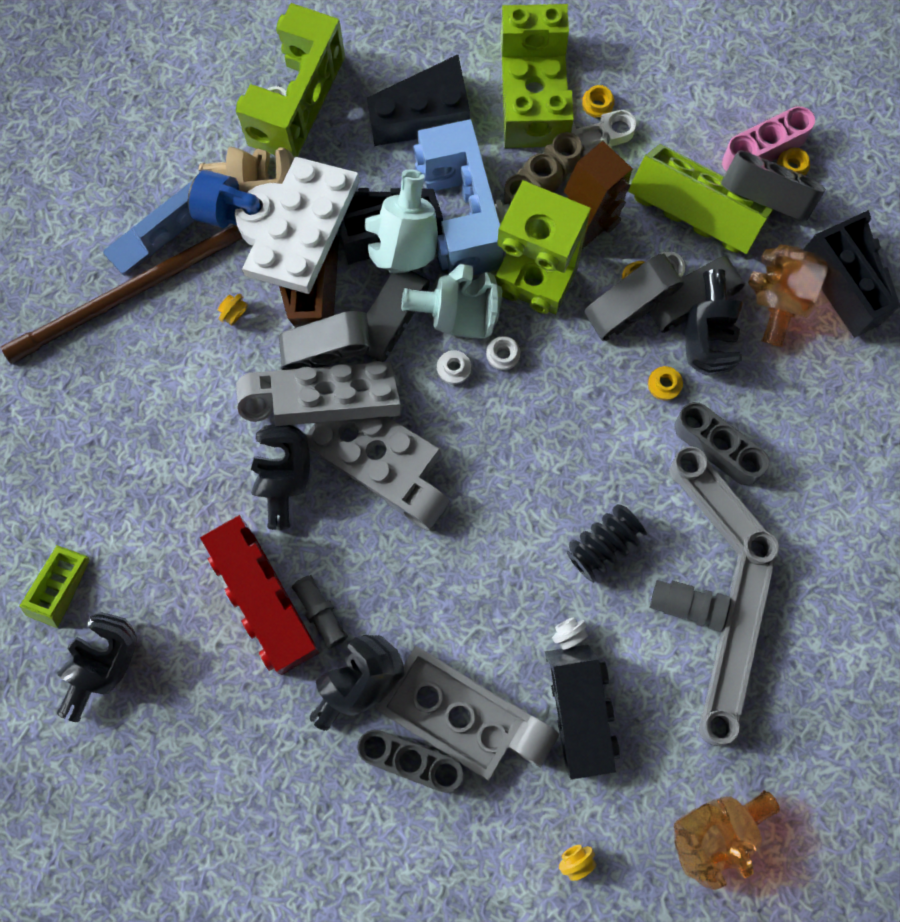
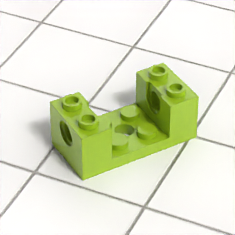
M290 3L285 15L282 14L278 19L276 32L279 34L280 41L282 42L281 52L285 54L286 66L300 72L296 80H292L289 83L286 96L250 84L245 95H241L237 101L236 114L238 115L248 146L268 151L275 156V150L285 148L294 157H298L345 59L340 20L338 18Z
M568 4L502 5L501 60L504 148L546 147L552 144L554 138L560 133H572L574 120L572 90L567 89L566 51L569 36ZM537 82L544 89L541 92L532 93L527 90L526 86L529 83Z
M522 180L498 229L497 246L502 247L507 253L495 276L497 285L502 287V297L510 301L519 299L529 303L534 311L541 314H548V312L557 314L578 270L591 210L590 207ZM534 278L539 280L541 283L536 286H531L527 284L525 280Z

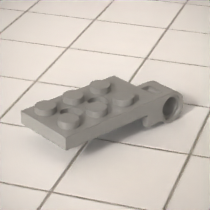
M374 361L366 364H338L328 367H302L291 370L253 372L240 377L236 384L238 413L245 420L252 422L268 418L273 409L275 426L400 415V400L391 362Z
M388 416L318 422L306 434L310 452L384 499L390 507L426 531H430L450 503V500L441 491L423 480L441 455L440 449ZM356 428L359 430L355 440L351 442L341 440L342 433L346 429ZM376 445L385 446L387 448L386 454L381 459L373 460L369 458L368 455L371 448Z
M418 646L414 647L404 664L405 675L391 692L382 699L376 709L488 781L507 748L541 768L560 735L559 732L546 723L531 716L514 704L506 702ZM425 687H432L439 694V700L432 708H423L418 704L417 695ZM455 707H464L470 713L471 720L464 728H455L449 722V713Z

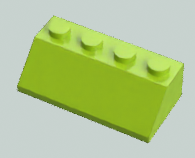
M661 143L644 156L627 191L635 195L634 199L640 204L649 207L654 205L664 211L663 214L667 218L676 222H681L682 220L692 225V229L703 237L710 238L713 236L723 242L722 245L726 249L734 253H748L773 211L769 207L729 191L721 183L724 176Z

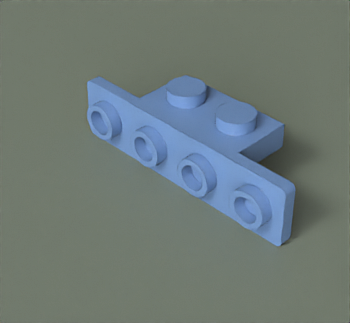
M192 181L104 249V255L123 276L129 274L195 221L188 210V193Z

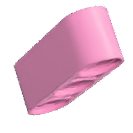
M793 107L734 136L730 140L722 159L724 170L727 172L735 154L740 150L773 161L782 152L790 148H800L804 145L815 124L814 114L805 107Z

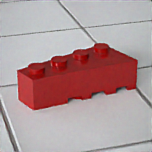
M240 515L200 537L210 555L208 561L218 577H223L228 586L224 590L230 602L235 608L239 606L245 616L241 620L245 630L251 639L257 637L263 650L258 653L268 671L275 669L277 673L283 675L320 653L253 531Z

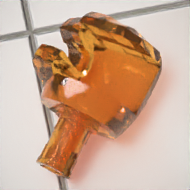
M779 244L777 248L765 249L762 254L761 260L766 266V274L753 271L749 277L748 284L756 294L757 305L766 307L771 312L761 342L783 348V342L791 318L796 316L808 318L812 313L822 290L828 266L826 261L816 257L814 253L804 251L800 247Z
M764 790L751 801L742 805L733 797L723 796L691 810L676 820L673 825L674 843L679 855L680 864L686 876L695 879L703 887L712 890L727 885L722 875V871L727 868L735 869L744 879L751 877L754 874L752 856L762 845V837L757 826L780 811L775 797L770 792Z

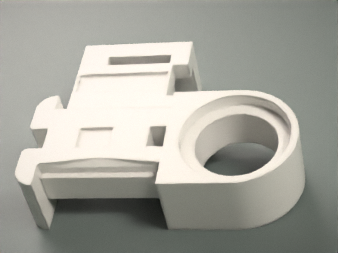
M617 110L602 114L600 123L576 129L573 122L572 133L580 138L582 143L581 153L584 157L602 141L612 149V146L631 140L636 128V119L628 111ZM622 121L629 126L630 130L626 133H617L613 130L612 124Z

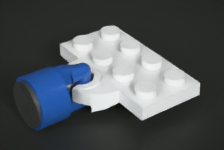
M295 157L282 184L267 183L256 186L248 192L239 191V184L235 177L203 170L196 175L191 183L188 193V210L195 221L225 228L229 224L238 226L243 239L253 246L242 268L246 277L309 294L360 179L358 172Z

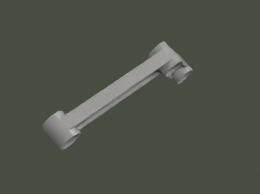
M690 446L681 449L676 454L669 468L670 475L676 483L680 484L738 554L729 595V608L720 634L702 718L699 723L701 738L710 745L720 746L733 742L739 734L740 717L775 557L779 551V543L772 533L763 528L708 463L704 452L699 448ZM687 460L692 462L696 472H685L680 466V461ZM752 542L759 543L764 547V558L758 557L752 552ZM714 718L723 720L727 727L723 738L714 736L710 729V724Z

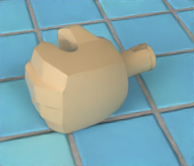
M229 147L226 162L200 163L198 170H209L235 177L239 184V191L248 192L256 186L267 183L282 184L295 157L285 148L275 150L276 177L274 179H269L268 175L270 153L260 149H256L253 155L242 149Z

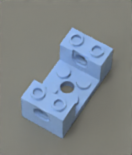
M471 119L418 130L419 144L413 145L416 159L415 170L425 175L426 189L437 191L461 185L464 202H469L471 209L467 216L441 221L442 235L437 237L439 248L437 255L441 271L448 270V274H450L459 264L472 266L473 275L499 270L503 262V249L497 246L500 223Z

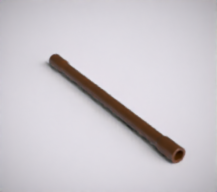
M233 224L44 326L32 332H27L0 346L4 356L10 364H13L38 351L41 346L243 239L238 226Z

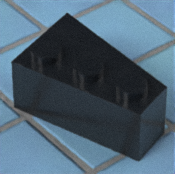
M588 644L564 650L545 651L546 662H549L553 682L551 690L553 697H555L558 729L565 767L570 780L615 773L614 759L620 758V750L616 735H610L609 722H613L615 719L611 699H605L603 685L609 684L605 661L599 662V658Z

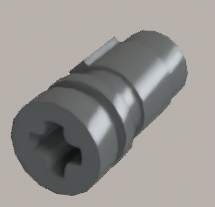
M659 580L656 581L649 608L681 619L697 621L696 625L701 627L704 624H708V629L722 631L729 608L730 596L720 593L713 596L712 591L705 590L702 593L695 591V586L673 580L671 584Z

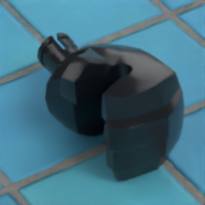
M715 269L703 273L706 302L692 306L686 322L685 347L688 365L706 376L729 372L742 361V354L740 352L713 351L709 348V341L720 340L735 343L740 333V328L734 324L737 322L742 311L743 302L727 300L726 271L723 269H719L718 274H715Z
M265 425L256 433V442L274 448L280 447L284 450L285 456L276 459L253 457L251 470L257 473L258 476L254 482L251 494L267 498V528L276 530V526H278L277 515H279L280 530L290 528L289 497L304 493L310 474L309 445L306 434L295 425Z
M103 612L89 617L87 626L100 637L107 639L109 646L106 649L93 647L79 637H76L70 643L68 650L72 657L57 672V675L62 680L70 684L63 702L57 710L59 717L65 719L71 706L74 705L68 721L80 722L81 715L91 693L109 694L123 679L137 643V635L126 618Z
M381 635L355 637L347 646L352 652L345 658L347 667L326 672L316 680L317 690L323 700L309 716L311 722L319 717L314 723L315 727L327 731L340 713L354 716L367 711L384 699L405 675L401 655Z

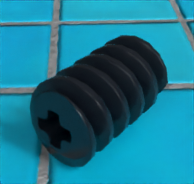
M621 504L613 507V515L610 513L603 515L602 524L599 522L593 523L591 526L592 533L588 531L582 532L580 535L581 543L577 540H572L569 543L570 552L567 551L568 557L577 570L592 583L596 582L593 573L595 568L605 574L607 572L604 564L606 559L616 565L618 563L615 555L617 550L627 556L630 552L626 543L630 542L638 547L640 541L636 534L647 535L645 528L638 518Z

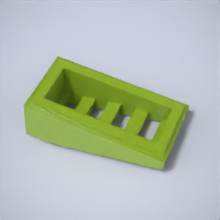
M56 545L19 605L23 613L27 617L58 628L90 561L89 557ZM61 560L74 565V567L69 571L57 565ZM53 574L66 578L64 584L51 579ZM46 588L58 591L57 596L54 597L45 593ZM42 601L51 606L47 609L39 606V603Z

